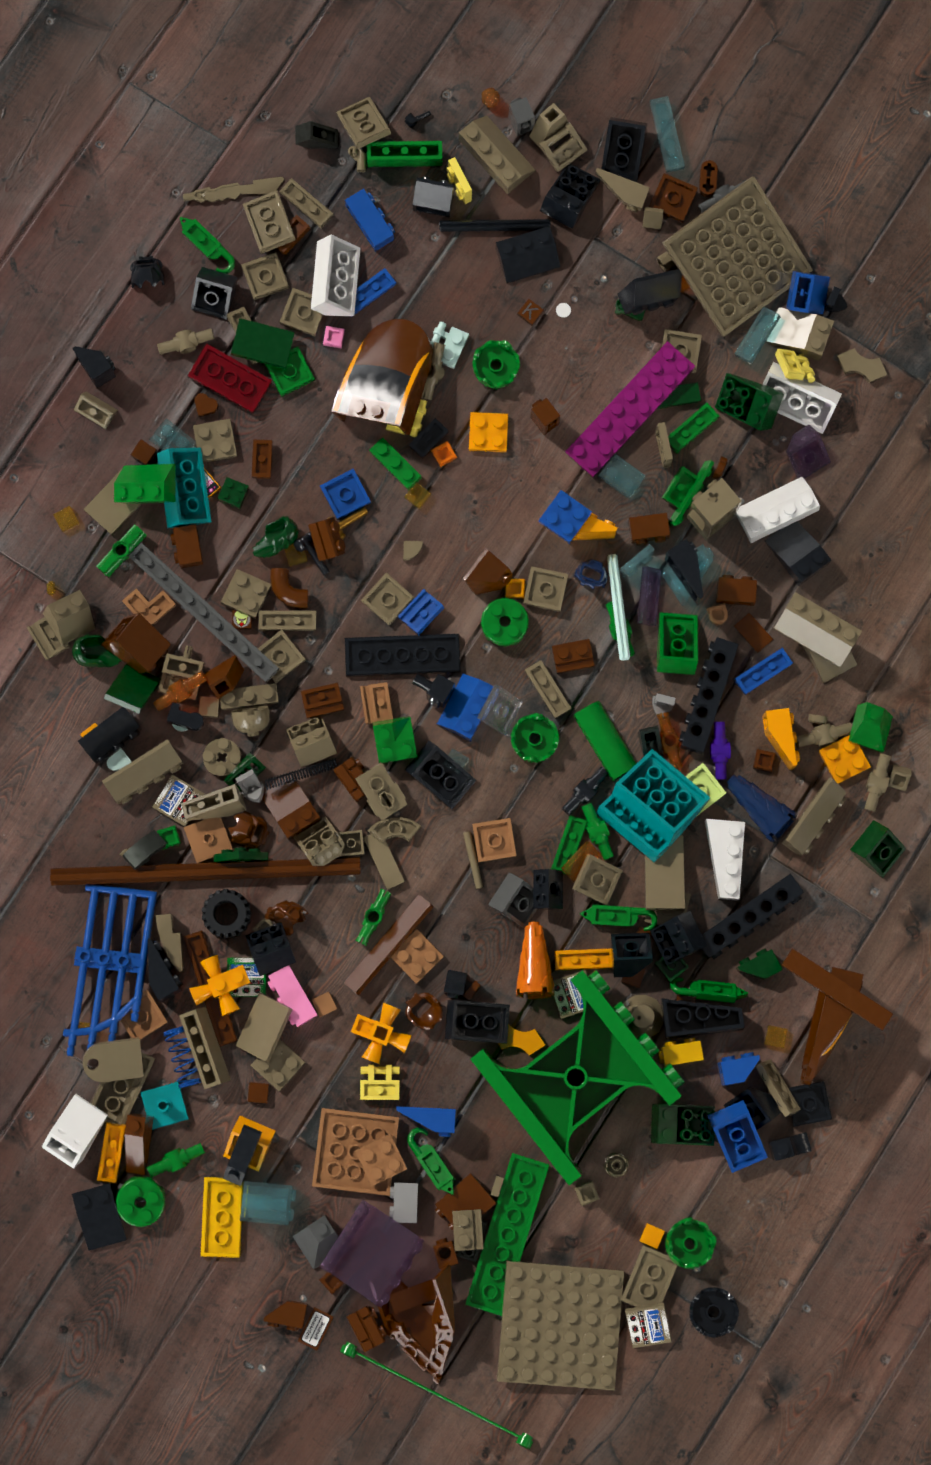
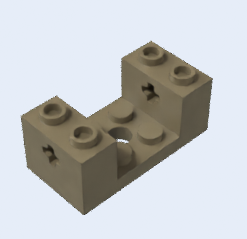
M723 478L719 481L713 480L707 486L708 490L704 493L701 491L692 498L694 501L688 509L689 513L686 518L705 540L709 539L736 516L742 502Z

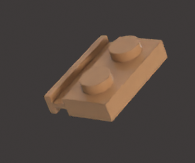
M387 682L360 686L366 725L372 724V722L393 719Z

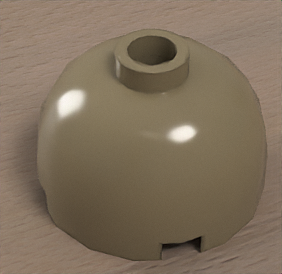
M253 706V708L247 709L244 707L231 711L234 727L241 733H247L248 737L259 735V731L264 730L270 721L268 706Z

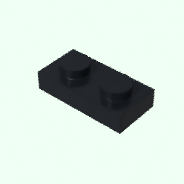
M435 418L409 444V447L423 459L449 433V430Z

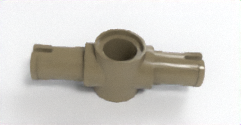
M211 328L197 333L195 331L192 332V330H183L176 333V337H173V340L159 343L157 347L160 355L172 351H180L183 354L195 351L196 346H199L200 343L214 340L215 337Z
M434 342L432 363L421 398L432 400L435 384H438V380H441L444 376L445 371L442 366L443 362H441L446 346L444 344ZM434 368V369H435V372H434V374L432 375V374H431V370Z
M830 723L814 727L811 733L797 736L796 745L799 748L811 744L818 745L819 747L832 744L838 737L849 735L852 724L846 723L830 726Z
M880 753L876 769H873V772L869 774L866 784L867 792H869L864 808L866 810L875 812L880 796L883 793L885 794L890 779L887 773L891 759L889 755Z

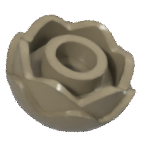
M621 1153L610 1154L604 1164L605 1171L614 1178L624 1176L629 1167L628 1159Z

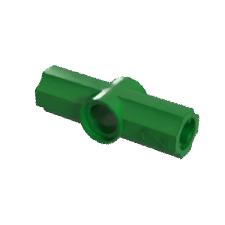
M134 524L120 541L114 543L112 549L96 567L109 578L124 561L129 559L128 556L147 535ZM120 547L126 548V552L123 555H118L117 550Z

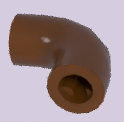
M270 569L271 587L277 599L288 606L307 608L308 589H296L291 586L289 582V569Z

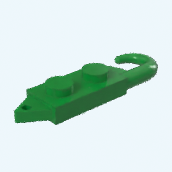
M180 217L183 229L182 234L208 259L215 260L223 256L228 261L229 266L224 270L216 268V271L226 274L230 273L235 267L234 257L196 219L191 220Z
M592 905L591 908L580 913V915L591 921V924L634 926L639 915L649 916L652 923L650 926L645 927L644 931L654 929L658 922L657 915L653 910L639 907Z
M675 978L670 983L674 993L682 996L696 997V999L735 1003L738 999L748 997V992L740 989L733 983L697 980L690 985V988L676 986L677 982L684 980L683 978Z
M424 1128L413 1129L410 1131L407 1139L409 1147L439 1191L443 1190L454 1195L453 1181L455 1178L434 1147L428 1144L419 1147L414 1140L417 1133L421 1132L428 1135V1132Z

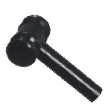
M309 531L294 541V547L299 552L307 549L321 573L325 575L330 571L323 560L319 561Z

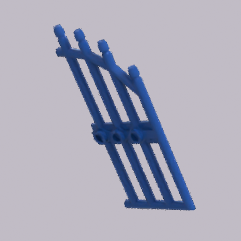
M86 884L85 891H91L83 947H76L74 966H80L71 1027L63 1031V1037H69L67 1056L73 1057L77 1036L89 1035L88 1049L96 1043L97 1033L110 1027L108 1041H115L118 1022L131 1010L133 1011L131 1021H138L148 958V939L151 938L157 892ZM108 893L110 898L102 949L90 948L98 894ZM118 895L129 896L122 949L121 952L110 950L117 897ZM137 897L148 898L140 954L129 953ZM87 967L99 969L91 1025L86 1028H78ZM106 970L118 971L112 1016L110 1019L99 1023ZM126 972L137 973L134 997L120 1010Z

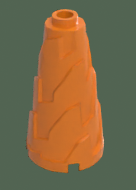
M528 922V925L525 926L516 985V996L519 998H524V994H528V999L550 998L551 995H555L550 959L544 939L543 926L540 925V922Z

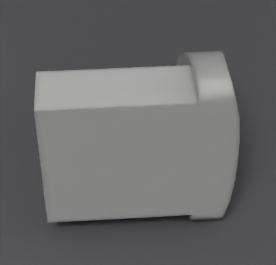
M659 693L652 697L653 710L658 719L663 718L672 710L676 698Z
M252 769L235 778L242 790L243 796L247 800L257 803L261 802L264 795V784L258 780Z

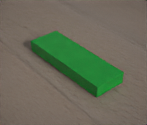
M705 403L668 436L670 447L678 454L720 416L708 403Z
M572 815L569 816L551 869L563 870V874L569 876L588 823L587 820Z

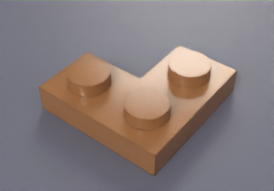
M137 589L122 600L133 614L140 613L152 626L176 606L164 590L150 602Z

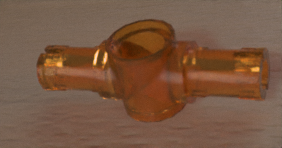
M200 671L189 679H180L168 687L169 690L166 691L167 693L153 702L156 709L161 711L172 704V702L179 704L192 696L194 689L207 681L205 674Z
M664 712L663 716L662 713L657 714L661 729V745L664 748L665 754L668 755L672 766L676 768L677 765L678 769L683 768L678 752L680 751L679 738L675 733V729L672 728L669 712ZM665 737H673L675 744L673 746L666 745Z

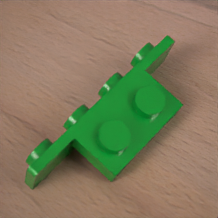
M712 460L705 461L697 475L684 466L679 468L662 496L663 500L676 508L668 521L669 526L679 525L683 521L684 512L691 507L694 501L692 498L695 494L699 493L703 488V481L712 473V466L715 462Z

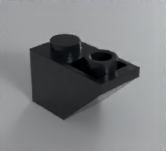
M448 970L444 987V994H447V998L459 1000V996L463 997L467 973Z

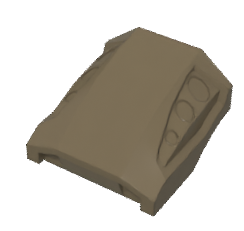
M326 816L299 835L293 836L312 866H325L339 857L345 846L343 840Z

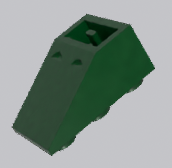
M726 373L715 408L760 431L768 430L773 427L784 394L769 386Z
M652 1104L651 1143L714 1146V1130L707 1115L715 1112V1106Z

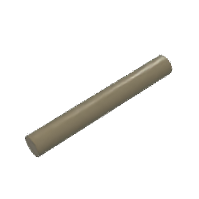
M471 831L464 832L463 835L475 887L480 889L483 888Z

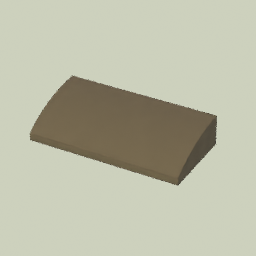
M141 1052L144 1077L99 1083L90 1103L108 1115L105 1123H126L127 1115L130 1114L155 1058Z

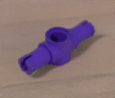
M714 722V739L710 742V758L715 763L716 780L727 779L726 762L731 758L730 742L726 739L725 722Z

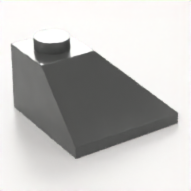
M326 1214L293 1236L313 1269L347 1248Z

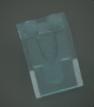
M704 544L697 547L698 551L696 552L701 581L711 567L712 557H714L710 548H705ZM670 566L664 568L662 576L683 607L691 596Z
M244 1181L240 1221L289 1225V1222L294 1219V1209H291L292 1201L295 1202L297 1190H293L294 1185Z

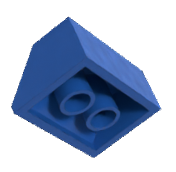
M462 674L437 725L471 742L497 692V688L480 679Z

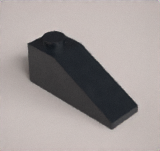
M247 1125L243 1126L223 1179L239 1186L242 1185L260 1140L261 1131Z

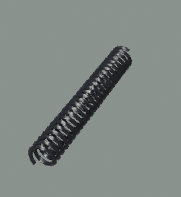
M336 757L335 759L332 758V760L329 759V761L326 760V762L323 761V763L320 762L312 766L309 765V767L306 766V768L303 767V769L300 768V770L297 769V771L295 770L283 775L280 774V776L277 775V777L274 776L271 779L268 778V780H265L266 789L268 790L267 783L270 789L271 785L274 788V784L277 788V784L279 787L280 783L282 786L283 783L286 785V782L289 784V782L300 780V776L301 779H303V776L306 779V775L308 778L309 775L312 777V774L314 776L315 774L326 772V768L327 771H329V768L332 771V768L338 767Z

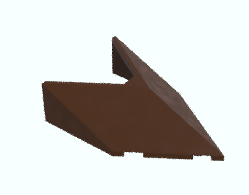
M446 1264L432 1280L437 1292L435 1303L421 1304L397 1314L393 1313L387 1295L408 1287L388 1267H384L370 1282V1286L387 1335L392 1340L396 1339L403 1346L402 1350L423 1371L427 1370L434 1377L433 1381L439 1385L455 1333L450 1264Z

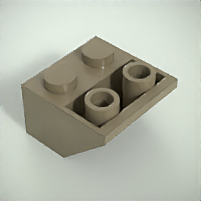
M322 716L311 718L308 721L286 729L301 768L337 754Z

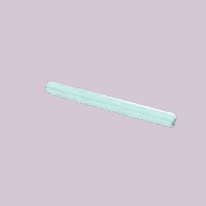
M609 554L607 556L619 658L624 661L630 659L618 556L616 554Z

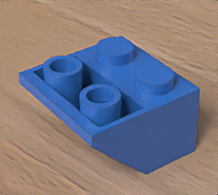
M793 271L786 308L792 311L823 314L830 277Z
M754 1052L741 1054L740 1059H735V1055L721 1058L722 1062L717 1063L721 1085L745 1082L760 1060V1056H754Z

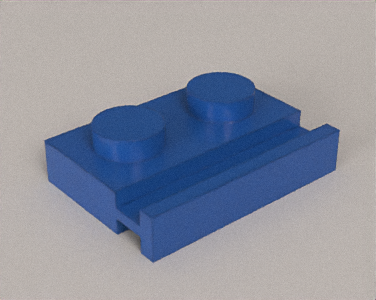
M423 589L398 615V618L416 634L420 635L444 609V606Z

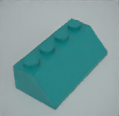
M169 448L157 453L158 464H176L175 502L164 503L167 528L211 523L201 448Z

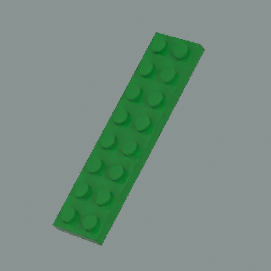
M512 1153L465 1305L502 1316L506 1261L520 1262L549 1164Z

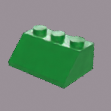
M176 464L123 466L114 482V502L123 504L175 502Z

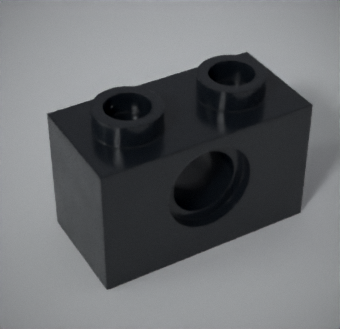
M533 870V909H563V870Z

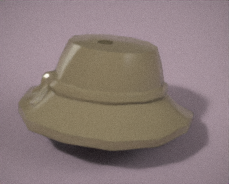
M634 995L623 1003L635 1018V1021L627 1027L636 1038L644 1032L650 1038L659 1033L663 1025L661 1005L657 999L648 995Z

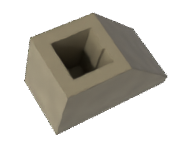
M553 103L539 115L529 136L530 139L539 147L538 144L549 139L568 122L565 114Z

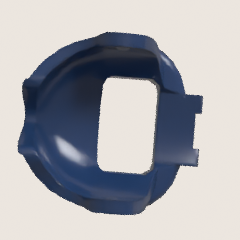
M590 559L581 563L576 568L574 578L577 577L581 581L580 585H587L591 589H594L595 586H602L605 589L608 573L603 563ZM587 568L601 574L600 580L597 581L583 576V570Z

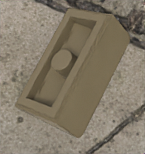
M88 392L80 395L74 411L107 429L118 411Z

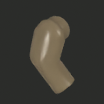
M356 146L349 147V155L357 161V172H366V153L360 148L357 149Z

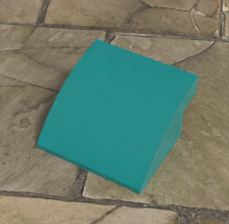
M651 749L615 784L612 794L599 806L596 814L655 863L690 825L711 797L656 751Z

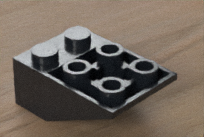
M571 163L568 164L546 194L540 212L573 229L601 180Z
M149 938V984L158 1000L164 1002L183 991L180 987L183 983L178 975L172 973L171 969L174 967L167 957H163L162 952L164 950L159 941Z

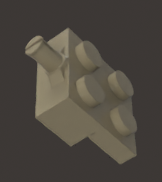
M186 645L183 656L166 654L162 670L163 674L158 689L159 693L196 701L205 663L191 659L193 647Z

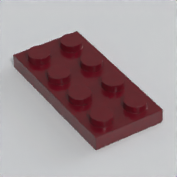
M208 344L205 345L188 374L190 379L253 414L272 383L271 379Z

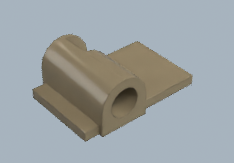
M381 762L355 778L367 797L366 802L376 817L379 816L381 821L408 805L403 792L397 783L393 782Z

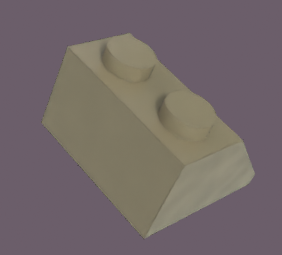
M80 590L47 605L43 612L44 617L61 645L67 644L95 630L90 606Z

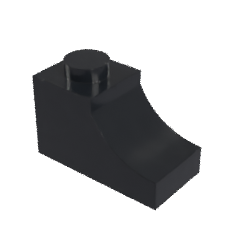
M807 1132L768 1142L773 1161L812 1151Z

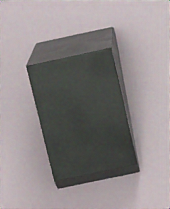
M658 725L640 729L638 737L643 757L651 749L663 757Z

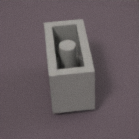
M395 1182L394 1186L390 1187V1198H394V1206H390L389 1218H393L394 1223H417L418 1183Z

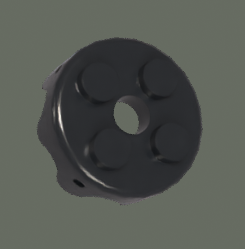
M709 1287L699 1291L693 1297L689 1306V1317L692 1325L698 1332L708 1337L717 1338L730 1333L735 1328L739 1317V1309L735 1298L729 1292L721 1288ZM712 1306H716L719 1309V1314L715 1318L708 1315V1309Z

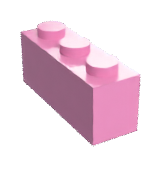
M289 965L268 976L270 979L267 982L273 992L277 991L280 996L277 998L278 1002L292 1008L288 1018L292 1026L296 1024L297 1027H300L318 1016Z

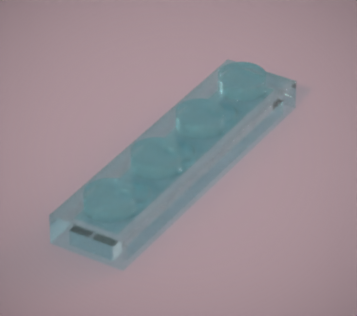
M669 97L650 100V106L666 173L684 169L685 165Z

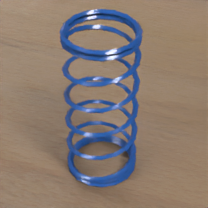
M183 1026L163 1032V1036H169L165 1039L166 1042L182 1041L170 1047L168 1052L186 1051L172 1058L171 1062L189 1061L175 1068L174 1072L192 1071L177 1079V1082L182 1083L178 1085L179 1089L202 1082L201 1078L179 1081L198 1071L197 1068L176 1071L195 1061L194 1058L174 1060L191 1051L190 1048L171 1050L188 1041L187 1038L168 1040L184 1032Z

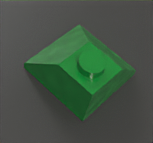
M868 702L857 705L849 742L884 753L893 716L885 708Z

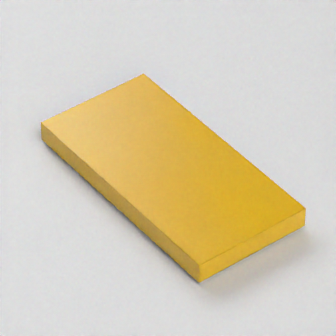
M204 1177L201 1256L240 1258L244 1181L239 1186L223 1178Z

